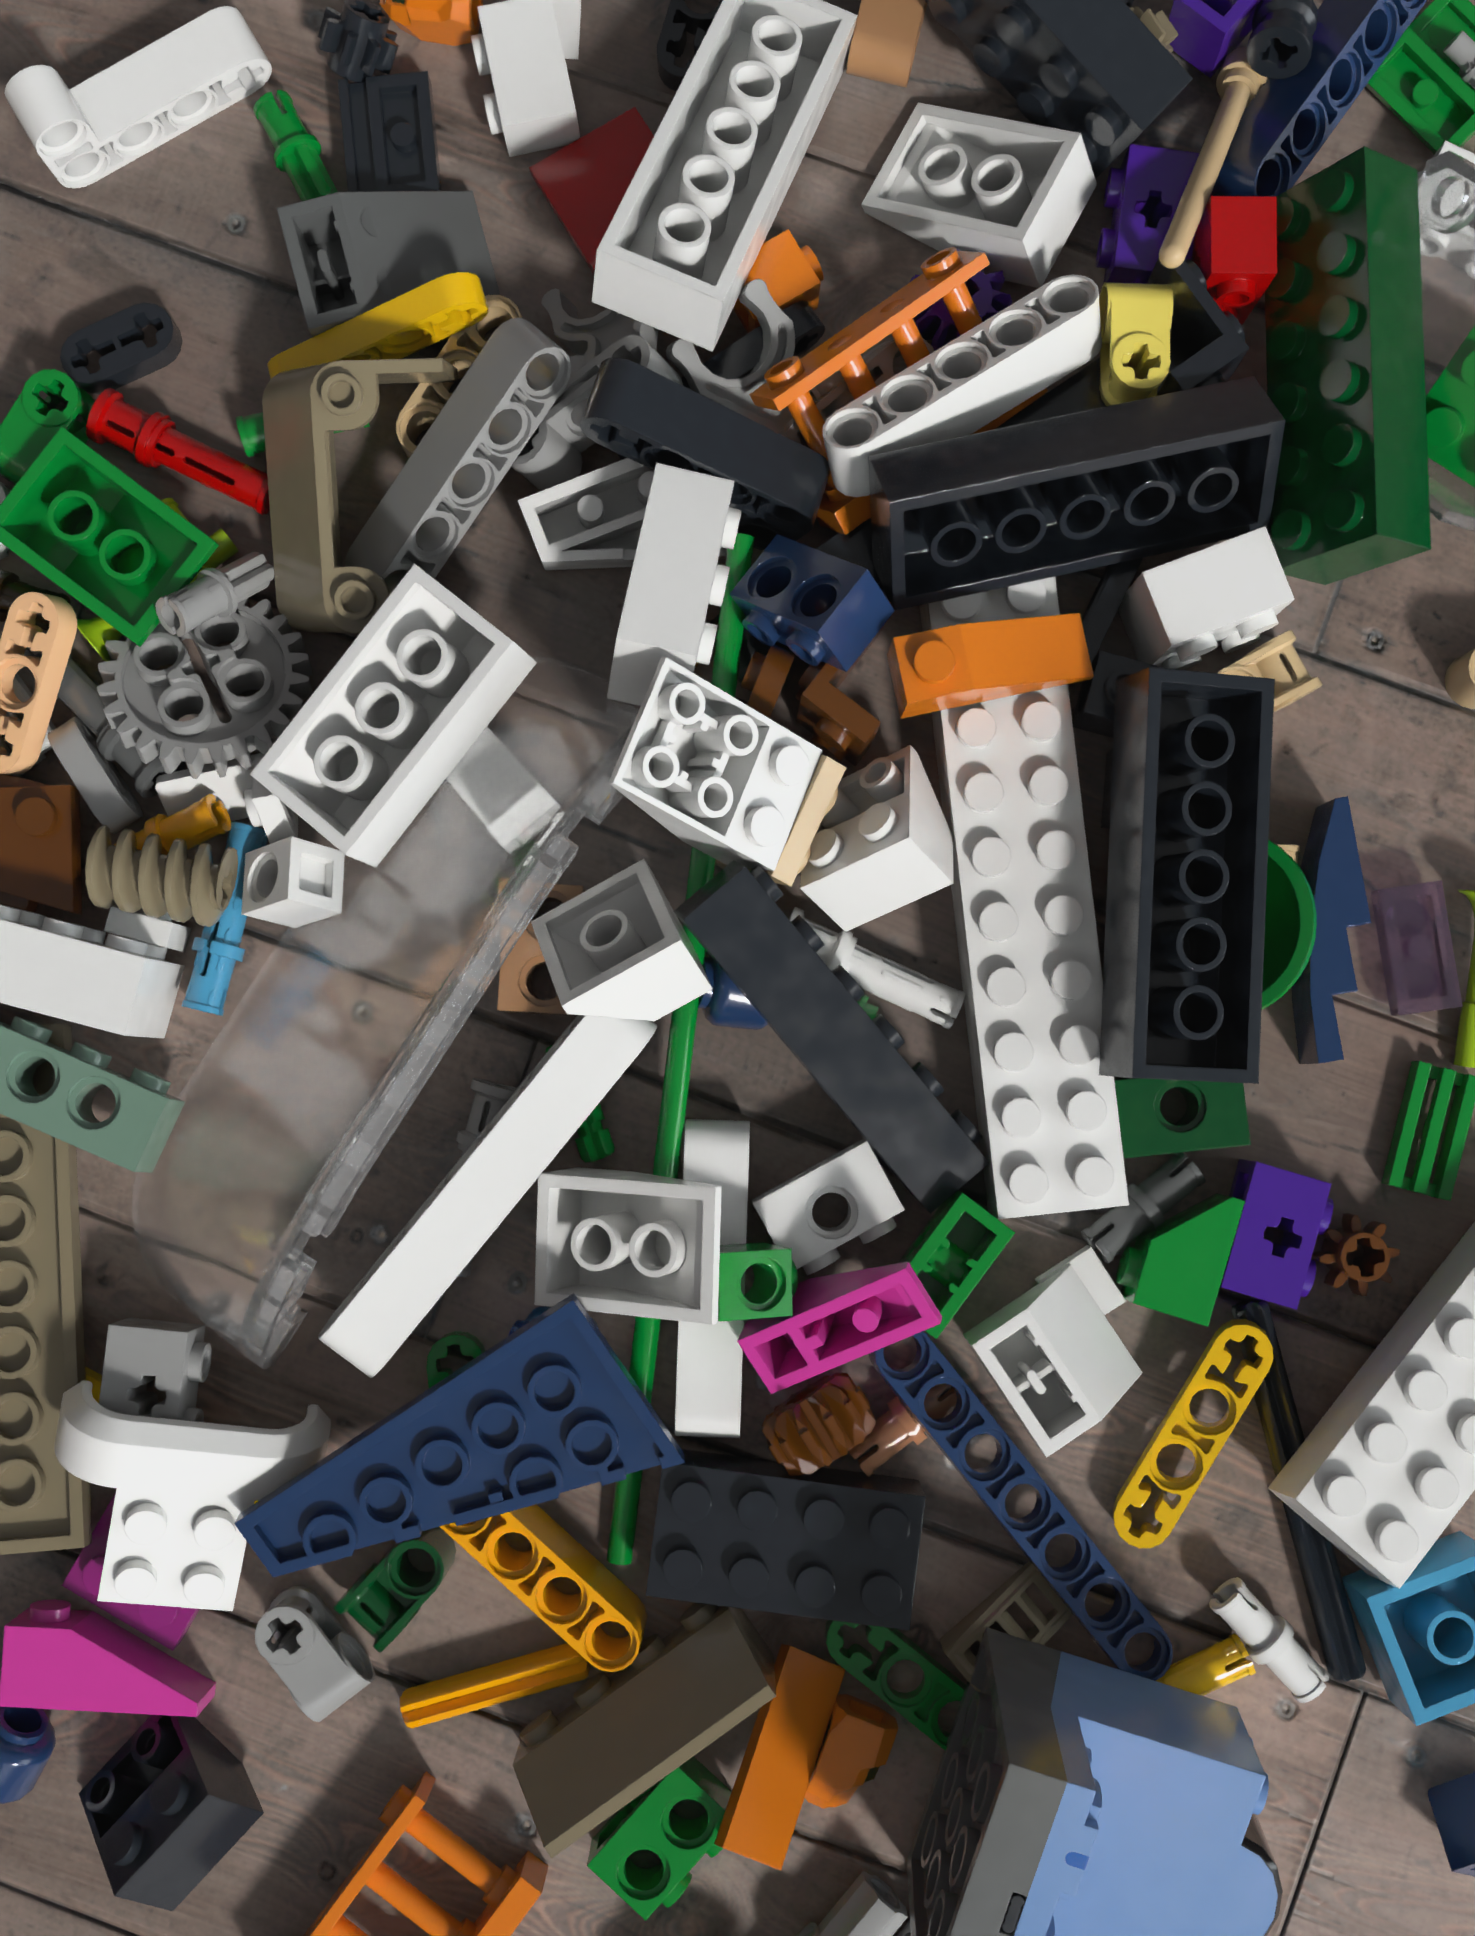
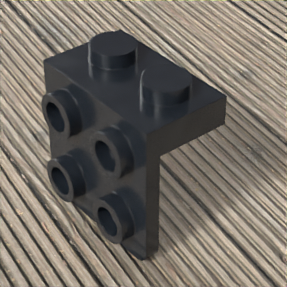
M1158 258L1146 284H1169L1172 286L1173 316L1171 329L1191 357L1169 372L1156 396L1229 381L1249 350L1248 345L1245 343V334L1241 324L1232 313L1220 309L1207 291V283L1202 271L1192 260L1185 259L1180 266L1170 269L1164 267Z

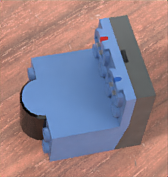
M986 1627L975 1658V1667L970 1683L967 1682L947 1740L946 1751L944 1750L906 1860L911 1936H1267L1279 1916L1283 1890L1277 1865L1257 1817L1262 1812L1267 1800L1269 1789L1268 1775L1263 1770L1255 1751L1253 1740L1249 1737L1238 1708ZM971 1684L981 1690V1692L976 1691Z

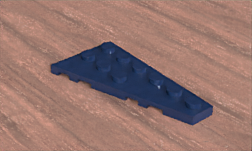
M573 1293L241 1512L234 1524L271 1576L277 1577L352 1556L354 1550L393 1539H395L396 1543L420 1537L422 1531L454 1522L456 1526L543 1503L559 1498V1494L597 1482H601L602 1486L625 1480L627 1474L661 1465L662 1469L685 1463V1455Z

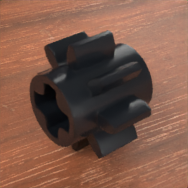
M344 0L341 13L326 7L318 37L321 38L320 50L329 52L327 58L329 68L341 77L357 83L366 82V77L373 76L375 68L389 75L399 45L395 43L397 33L388 30L390 23L388 14L378 6L365 0Z

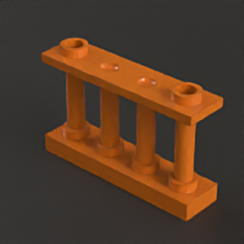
M949 247L932 255L920 266L923 274L801 359L798 356H792L771 367L764 374L766 383L749 394L755 406L775 411H781L787 406L808 447L824 456L828 461L822 435L825 421L809 390L838 370L854 400L877 387L861 354L889 334L892 335L907 368L928 356L930 352L913 318L941 298H943L960 336L982 323L983 321L966 287L965 281L990 265L985 252L957 251L956 247ZM1047 388L972 434L996 429L1048 392ZM830 471L828 483L825 487L826 493L823 494L816 519L820 526L846 535L871 517L870 495L861 497L844 495L835 487Z
M425 1771L412 1790L402 1784L388 1801L378 1817L385 1824L384 1828L303 1936H369L343 1915L364 1885L368 1886L430 1936H511L542 1894L548 1865L528 1850L514 1870L507 1864L500 1869L422 1808L436 1780L435 1777ZM404 1831L484 1892L482 1900L488 1905L474 1923L467 1917L462 1922L457 1920L383 1862Z

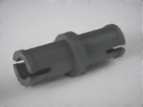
M1183 1152L1174 1153L1167 1162L1138 1186L1130 1183L1127 1186L1128 1206L1112 1207L1088 1228L1085 1227L1081 1231L1082 1237L1092 1247L1094 1252L1099 1249L1098 1256L1105 1263L1109 1264L1114 1259L1113 1257L1148 1228L1156 1231L1165 1223L1164 1214L1196 1187L1205 1183L1206 1180L1202 1172L1193 1161L1188 1166L1185 1164L1188 1156Z

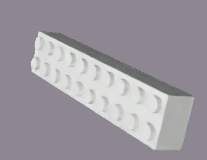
M1055 577L919 605L922 632L965 623L1060 615ZM1068 684L931 712L942 811L953 835V884H951L962 987L963 992H965L964 1005L978 1128L983 1136L980 1140L981 1153L989 1162L983 1168L988 1212L997 1219L1128 1206L1129 1200L1114 1076L1099 1075L1103 979Z

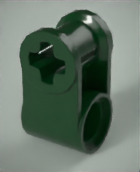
M436 1527L422 1531L420 1537L395 1543L377 1564L374 1562L333 1606V1609L339 1615L347 1612L375 1639L373 1647L381 1653L409 1624L420 1610L422 1604L439 1587L455 1560L456 1547L454 1539L443 1529ZM419 1548L430 1553L435 1562V1570L424 1572L413 1567L408 1559V1549Z

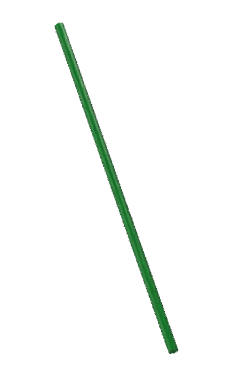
M737 533L733 550L727 548L725 566L730 567L719 612L711 684L734 698L736 696L744 630L742 621L745 618V614L730 596V592L750 569L754 546V537L742 533ZM691 847L685 901L714 877L716 859L694 847ZM682 923V927L703 966L705 949ZM699 997L672 1011L652 1175L678 1179ZM635 1316L629 1374L651 1404L661 1319ZM643 1470L627 1474L625 1480L615 1483L606 1558L609 1563L616 1565H629L632 1563Z

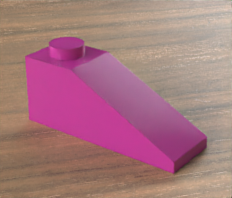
M903 1262L810 1278L798 1283L796 1294L792 1297L793 1316L748 1319L737 1342L769 1392L773 1394L939 1325L942 1321V1315L910 1263Z
M50 1599L33 1602L29 1608L4 1626L0 1707L197 1717L215 1696L216 1682L94 1611L70 1610L71 1603L65 1600Z

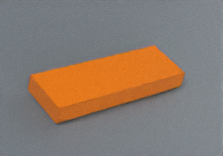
M781 1644L774 1665L776 1697L759 1709L714 1843L726 1850L780 1871L846 1671L840 1666Z

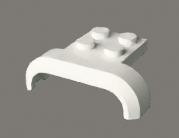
M85 1380L64 1392L54 1446L55 1455L59 1463L68 1472L84 1481L100 1486L117 1488L97 1601L233 1611L247 1542L234 1523L239 1514L252 1506L255 1501H259L325 1457L331 1430V1420L318 1405L312 1404L307 1408L305 1419L299 1424L283 1429H265L126 1415L113 1412L96 1402L92 1395L93 1384Z

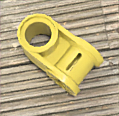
M1105 282L1099 298L1102 340L1099 387L1101 399L1106 406L1154 397L1157 395L1158 386L1161 385L1169 373L1171 363L1172 286L1169 284Z

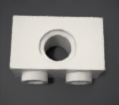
M864 1139L752 1199L753 1205L774 1244L792 1248V1260L795 1263L796 1269L803 1267L807 1275L817 1272L839 1259L841 1256L836 1247L858 1235L862 1243L866 1244L890 1232L897 1226L893 1216L905 1210L868 1141ZM825 1193H838L845 1197L848 1204V1213L845 1220L840 1225L832 1228L820 1226L814 1221L812 1216V1208L815 1201Z

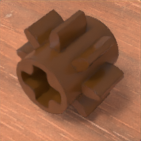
M1343 1213V1228L1335 1230L1328 1228L1321 1235L1325 1238L1321 1251L1312 1253L1311 1259L1325 1263L1330 1269L1324 1279L1326 1285L1338 1288L1349 1279V1288L1352 1293L1367 1296L1368 1282L1377 1279L1387 1283L1392 1282L1393 1279L1387 1272L1390 1258L1400 1255V1250L1388 1247L1381 1239L1387 1227L1384 1223L1372 1221L1362 1230L1358 1215ZM1357 1244L1362 1245L1364 1249L1363 1256L1354 1258L1352 1264L1347 1263L1346 1253L1357 1250Z

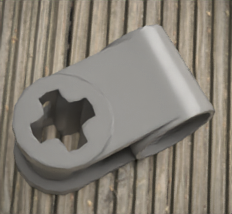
M293 1586L281 1591L258 1621L255 1630V1644L260 1655L271 1665L288 1687L297 1706L311 1720L316 1722L322 1721L375 1680L373 1665L363 1647L345 1631L325 1605L321 1596L313 1589L304 1586ZM308 1607L311 1609L310 1614L306 1611ZM296 1620L302 1628L294 1626L287 1631L281 1622L288 1624ZM273 1636L276 1639L274 1644L271 1641Z

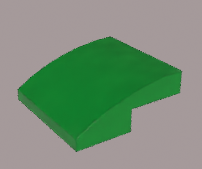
M1434 0L1408 26L1366 85L1433 154H1436L1445 140L1462 147L1475 135V89L1468 82L1465 83L1460 78V68L1443 52L1449 42L1461 30L1475 42V6L1469 0Z

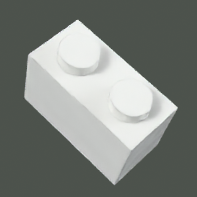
M508 0L478 6L482 33L471 35L479 76L488 74L492 76L495 92L483 95L491 134L504 133L509 157L562 147L578 140L580 132L553 0Z

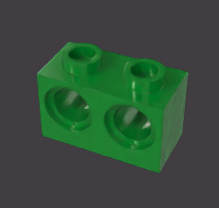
M693 1756L618 1810L591 1840L587 1867L646 1921L661 1903L668 1908L681 1897L692 1879V1874L689 1871L705 1853L712 1858L723 1849L714 1843L732 1791ZM692 1799L701 1803L706 1811L698 1818L684 1819L678 1816L672 1807L681 1800ZM644 1849L653 1851L662 1861L655 1867L641 1868L636 1866L629 1856L635 1851Z

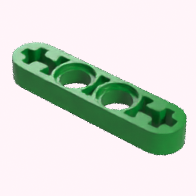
M828 1620L826 1622L825 1637L832 1658L946 1751V1744L950 1733L943 1730L938 1724V1714L947 1703L961 1701L966 1684L898 1629L867 1625L865 1629L867 1640L881 1653L887 1640L893 1643L880 1655L875 1670L871 1672L867 1669V1667L873 1664L870 1652L857 1643L851 1645L848 1650L842 1647L844 1638L840 1627L847 1624L849 1627L856 1628L859 1624ZM901 1660H912L923 1669V1679L920 1685L915 1690L907 1693L898 1692L887 1683V1673L890 1667Z

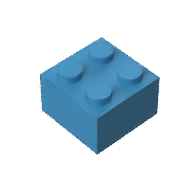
M1458 1531L1436 1540L1400 1589L1366 1574L1362 1569L1342 1577L1345 1590L1387 1696L1416 1726H1419L1475 1703L1474 1539Z

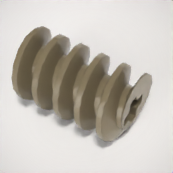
M103 825L98 828L92 837L87 850L85 875L88 896L93 905L100 908L108 909L116 904L119 910L132 914L142 908L145 915L159 918L168 912L170 918L177 922L184 923L194 917L197 924L211 927L218 922L229 905L237 878L238 853L236 849L228 847L220 863L216 864L213 863L212 846L209 843L202 842L194 859H188L186 841L182 838H176L166 855L162 854L161 837L154 833L147 836L142 850H138L135 832L126 828L121 832L115 846L111 845L110 828L107 825Z

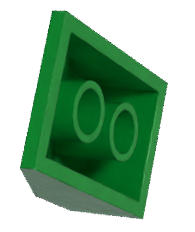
M62 426L0 504V542L139 647L142 646L160 622L155 607L157 600L189 585L219 546L213 539Z

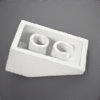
M918 102L861 206L866 214L938 251L949 247H956L959 251L985 252L990 265L984 268V274L1003 270V276L1006 281L1040 288L1097 183L1081 133Z
M577 1167L541 1173L538 1177L534 1305L553 1307L574 1293L586 1311L709 1325L718 1323L722 1186L632 1171Z

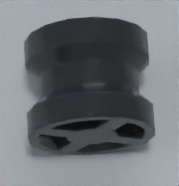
M1261 0L1254 11L1252 33L1246 49L1247 61L1255 72L1271 79H1286L1298 74L1307 66L1311 58L1313 35L1318 22V9L1314 1Z

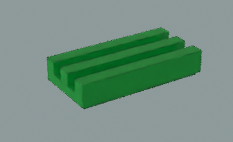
M1422 1061L1411 1062L1381 1181L1382 1184L1451 1201L1475 1105L1474 1075L1458 1073L1455 1070L1444 1067L1439 1068ZM1428 1079L1435 1080L1436 1084L1428 1116L1425 1119L1413 1176L1410 1178L1404 1176L1427 1082ZM1456 1086L1433 1182L1429 1183L1452 1088Z

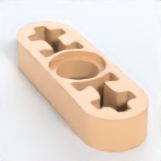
M27 592L16 598L8 611L0 638V738L2 735H5V740L13 744L11 754L7 755V750L0 746V774L25 773L36 764L39 758L77 632L76 614L72 606L61 597L38 592ZM38 614H42L45 620L50 621L47 633H44L43 629L35 625ZM26 647H30L31 651L42 652V657L24 655ZM26 666L34 675L35 690L30 699L21 702L14 693L13 680L16 673ZM7 711L23 713L24 717L22 721H17V717L6 716Z

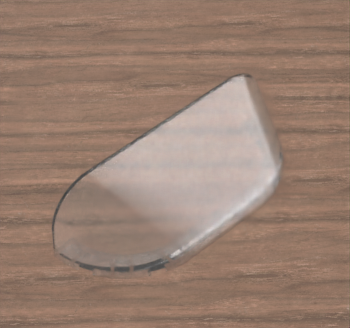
M532 657L537 662L378 866L373 867L345 855L342 913L297 928L289 927L178 1096V1099L185 1101V1104L153 1172H136L132 1194L134 1233L144 1262L152 1276L162 1289L178 1304L262 1369H269L276 1364L309 1313L296 1303L304 1293L317 1263L316 1260L302 1252L310 1236L317 1237L319 1234L326 1238L334 1231L382 1150L528 924L576 856L579 846L567 839L569 834L584 816L600 825L624 797L622 793L609 784V780L640 706L607 699L609 682L586 668L558 659Z

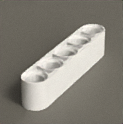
M1074 274L1051 280L835 411L825 421L822 435L833 483L837 490L844 495L852 497L870 495L868 456L970 435L1092 360L1102 347L1099 291L1096 283L1086 276Z
M686 1119L683 1180L722 1186L720 1245L745 1244L747 1235L750 1121ZM745 1272L741 1279L743 1295H745ZM744 1320L718 1321V1323L713 1325L678 1321L675 1436L740 1438L743 1350L737 1340L743 1330Z

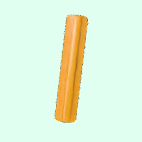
M568 1643L408 1688L402 1692L400 1697V1711L405 1725L409 1728H416L584 1680L589 1676L590 1663Z

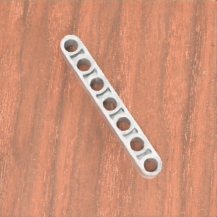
M577 1015L333 1313L321 1330L318 1339L368 1377H374L390 1360L639 1055L656 1031L657 1024L647 1020Z

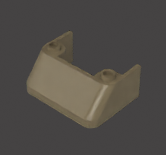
M443 358L333 361L283 371L275 375L265 387L262 405L276 603L280 615H285L291 627L304 632L361 633L390 596L388 585L375 571L365 567H342L334 431L357 430L367 425L373 419L379 406V384L458 382L457 368Z

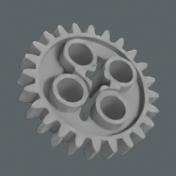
M249 598L238 603L236 612L229 617H213L190 630L182 637H178L177 634H170L159 622L141 647L125 635L123 636L126 642L107 640L105 646L111 661L98 663V670L104 684L97 686V691L105 707L103 711L111 729H116L122 745L126 749L135 746L141 761L145 764L159 756L163 769L167 774H171L176 770L181 761L186 762L192 779H198L204 764L209 763L214 764L220 778L226 776L229 760L237 759L246 770L252 769L250 752L257 749L265 755L272 747L271 738L273 736L279 737L290 724L288 719H293L304 706L302 699L310 698L313 694L308 677L312 675L309 656L305 653L302 635L300 632L292 633L291 626L288 624L287 617L284 614L276 617L273 616L270 601L267 599L258 602L251 608ZM184 639H192L208 675L213 685L218 688L222 703L231 717L230 722L222 723L219 720L200 676L195 673L191 658L182 643ZM232 641V643L226 646H216L221 642ZM172 664V666L167 669L160 671L155 670L160 666ZM260 690L252 696H239L245 691ZM193 713L199 714L192 720L184 722L178 721L185 715Z

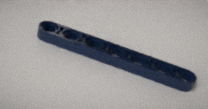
M923 1331L912 1335L916 1342L917 1352L915 1359L905 1368H890L884 1360V1347L869 1353V1359L877 1372L1108 1659L1119 1670L1154 1681L1163 1677L1170 1668L1173 1658L1172 1643L1166 1632L928 1335ZM937 1384H949L953 1386L957 1396L955 1409L945 1418L934 1419L929 1417L924 1407L927 1392ZM978 1434L992 1435L997 1448L993 1461L984 1468L975 1469L969 1467L964 1453L967 1443ZM1018 1484L1032 1485L1036 1492V1503L1030 1514L1022 1518L1008 1516L1005 1510V1499L1011 1488ZM1066 1533L1072 1535L1076 1545V1551L1072 1560L1063 1567L1055 1568L1049 1566L1045 1560V1549L1048 1542L1058 1534ZM1097 1584H1111L1115 1591V1601L1112 1608L1102 1616L1088 1615L1085 1609V1598L1089 1590ZM1137 1633H1150L1154 1639V1650L1151 1657L1140 1665L1128 1664L1124 1652L1126 1643Z

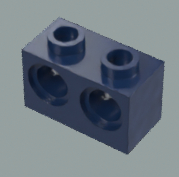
M778 534L730 592V596L746 616L742 621L743 626L757 640L767 646H773L777 641L788 646L795 655L810 665L817 666L822 661L845 672L850 669L895 611L868 569Z

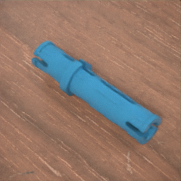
M231 822L225 850L228 847H232L238 853V871L235 888L229 905L218 922L211 927L204 926L201 938L194 937L192 950L197 951L185 999L182 1001L181 1006L223 1016V1008L235 962H242L245 949L239 948L247 916L241 915L245 853L267 845L268 838L265 830L239 822Z

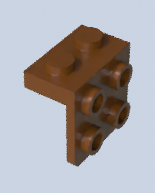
M883 627L847 672L820 661L817 666L809 665L798 682L801 688L795 696L800 701L796 721L814 734L810 739L811 744L823 750V755L830 757L838 763L845 758L856 766L871 747L881 724L877 718L837 688L872 645Z

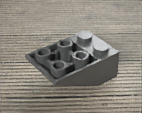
M473 191L336 192L277 208L307 327L312 337L446 274L457 272L476 274L480 278L484 296L500 295Z

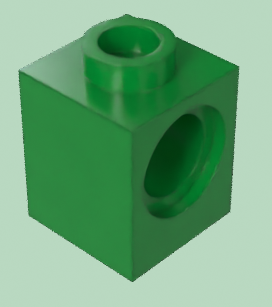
M763 1242L720 1245L719 1322L793 1316L792 1297L797 1291L798 1273L792 1260V1248ZM751 1266L754 1272V1282L748 1293L743 1295L741 1279L746 1269Z

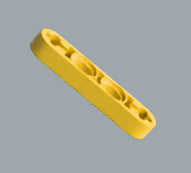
M457 272L431 280L277 354L267 363L270 378L272 379L283 371L333 361L402 359L482 321L488 314V307L480 278L476 274L469 272Z
M1233 1319L1222 1324L1214 1333L1117 1494L1113 1505L1114 1526L1119 1536L1129 1545L1137 1548H1153L1162 1544L1170 1535L1269 1372L1274 1359L1273 1347L1266 1332L1256 1323L1246 1319ZM1246 1335L1254 1337L1252 1346L1259 1355V1358L1254 1363L1246 1359L1239 1363L1233 1373V1378L1235 1382L1243 1383L1244 1385L1239 1392H1236L1225 1379L1207 1373L1211 1365H1215L1223 1374L1232 1358L1230 1350L1225 1346L1226 1342L1229 1339L1241 1342L1245 1339ZM1203 1389L1220 1391L1228 1401L1227 1412L1221 1420L1214 1423L1199 1421L1190 1411L1189 1404L1192 1397ZM1169 1444L1186 1446L1195 1457L1193 1469L1182 1477L1165 1475L1156 1463L1158 1453L1163 1447ZM1145 1475H1148L1160 1489L1177 1494L1174 1500H1170L1162 1491L1154 1504V1517L1159 1522L1156 1526L1145 1522L1141 1525L1140 1529L1131 1526V1512L1127 1507L1131 1504L1134 1507L1141 1508L1151 1494V1484L1141 1482Z

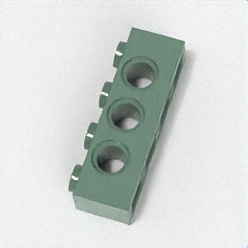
M15 1015L11 1025L0 1021V1114L130 1171L153 1172L185 1104V1101L167 1094L171 1085L170 1081L134 1067L130 1077L107 1068L112 1056L76 1041L71 1051L48 1042L53 1033L52 1030ZM49 1061L55 1070V1081L47 1093L39 1095L33 1085V1076L41 1064ZM109 1087L115 1096V1109L109 1118L100 1122L93 1114L92 1101L99 1090Z

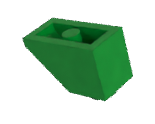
M1216 1193L1165 1220V1223L1156 1231L1151 1229L1144 1231L1137 1237L1134 1248L1130 1246L1125 1248L1119 1261L1116 1282L1123 1285L1121 1294L1124 1299L1133 1304L1208 1327L1245 1201Z

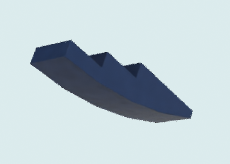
M1348 796L1335 798L1316 807L1300 867L1311 887L1314 897L1317 928L1309 961L1301 976L1292 986V1007L1299 1064H1320L1344 1060L1332 995L1358 991L1346 929L1371 923Z

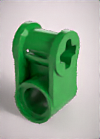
M43 369L33 374L25 382L22 392L0 424V476L14 485L25 474L61 426L86 444L88 441L86 424L95 400L84 389L78 388L77 384L66 373L56 369ZM43 391L48 396L42 399L39 396V392ZM60 402L67 404V407L62 412L55 409ZM78 414L83 417L81 423L76 420Z

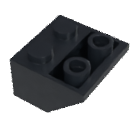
M151 1715L79 1792L114 1896L169 1911H174L264 1813L243 1763L195 1717Z

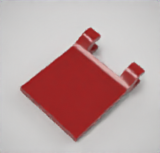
M636 107L629 109L529 167L531 176L588 264L593 275L595 272L597 248L654 138V135Z

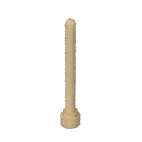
M1240 47L1230 52L1225 58L1218 74L1216 87L1221 102L1159 251V260L1166 268H1177L1184 262L1243 112L1254 96L1257 95L1262 85L1267 82V77L1259 75L1249 65L1246 53L1247 47Z

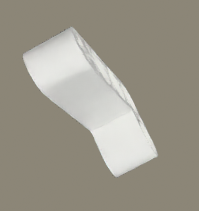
M223 6L204 13L71 89L67 87L58 72L51 66L35 65L15 74L6 84L4 94L39 156L60 184L67 188L75 189L97 182L253 94L269 80L272 67L240 11L231 6Z

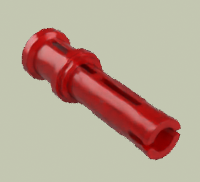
M112 388L105 389L97 397L90 410L86 424V435L89 440L100 445L110 442L134 454L136 462L148 468H156L162 464L208 488L214 489L255 509L256 512L262 515L270 511L268 476L266 473L177 431L175 422L171 420L170 416L159 411L151 415L125 402L123 394Z

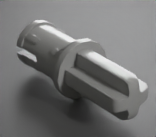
M251 552L218 570L215 568H205L198 573L196 581L157 600L155 607L158 619L170 634H177L178 637H182L190 630L213 617L227 618L236 612L238 603L269 586L270 581L275 577L274 567L267 563L264 554Z

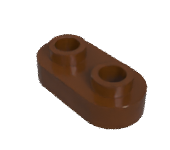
M775 644L770 647L767 655L755 651L741 684L742 688L752 692L748 702L740 698L737 699L770 719L795 654Z

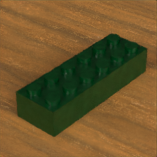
M1365 146L1276 196L1277 274L1265 291L1267 395L1285 419L1271 511V541L1285 575L1323 585L1431 550L1418 171L1416 168Z

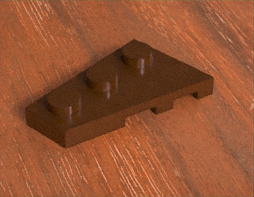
M73 785L0 787V892L82 915L80 792L77 787Z

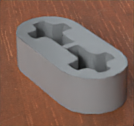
M78 717L71 718L48 733L51 747L87 805L101 824L107 825L110 828L111 833L116 834L143 817L139 803L112 761L106 760L99 753L96 743L97 737Z

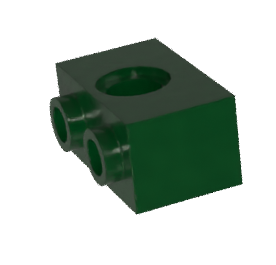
M1125 1077L1114 1079L1124 1159L1251 1145L1243 1083ZM1171 1088L1178 1089L1186 1100V1112L1182 1119L1174 1124L1167 1122L1160 1111L1161 1098Z

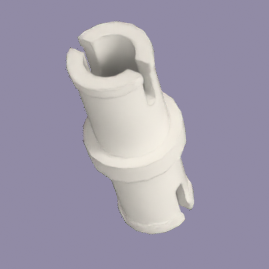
M1240 1578L1229 1579L1217 1588L1213 1593L1215 1599H1211L1209 1602L1210 1608L1216 1614H1219L1245 1642V1648L1249 1657L1258 1665L1266 1664L1300 1703H1307L1318 1697L1326 1688L1324 1682L1329 1681V1673L1293 1638V1627L1282 1616H1273L1249 1591L1246 1584Z

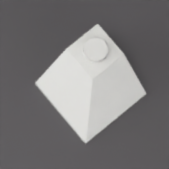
M645 859L640 860L531 921L559 1001L567 1014L656 1021L713 989L691 941L673 912L674 910Z

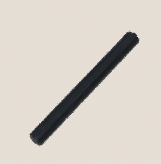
M1250 1299L1233 1305L1231 1312L1233 1319H1246L1259 1325L1266 1332L1273 1347L1274 1359L1272 1365L1256 1391L1254 1398L1275 1477H1277L1305 1439L1269 1305L1262 1299ZM1246 1335L1245 1339L1240 1342L1243 1357L1254 1363L1259 1358V1355L1252 1346L1254 1337ZM1282 1501L1327 1671L1337 1682L1359 1679L1365 1675L1366 1666L1333 1544Z

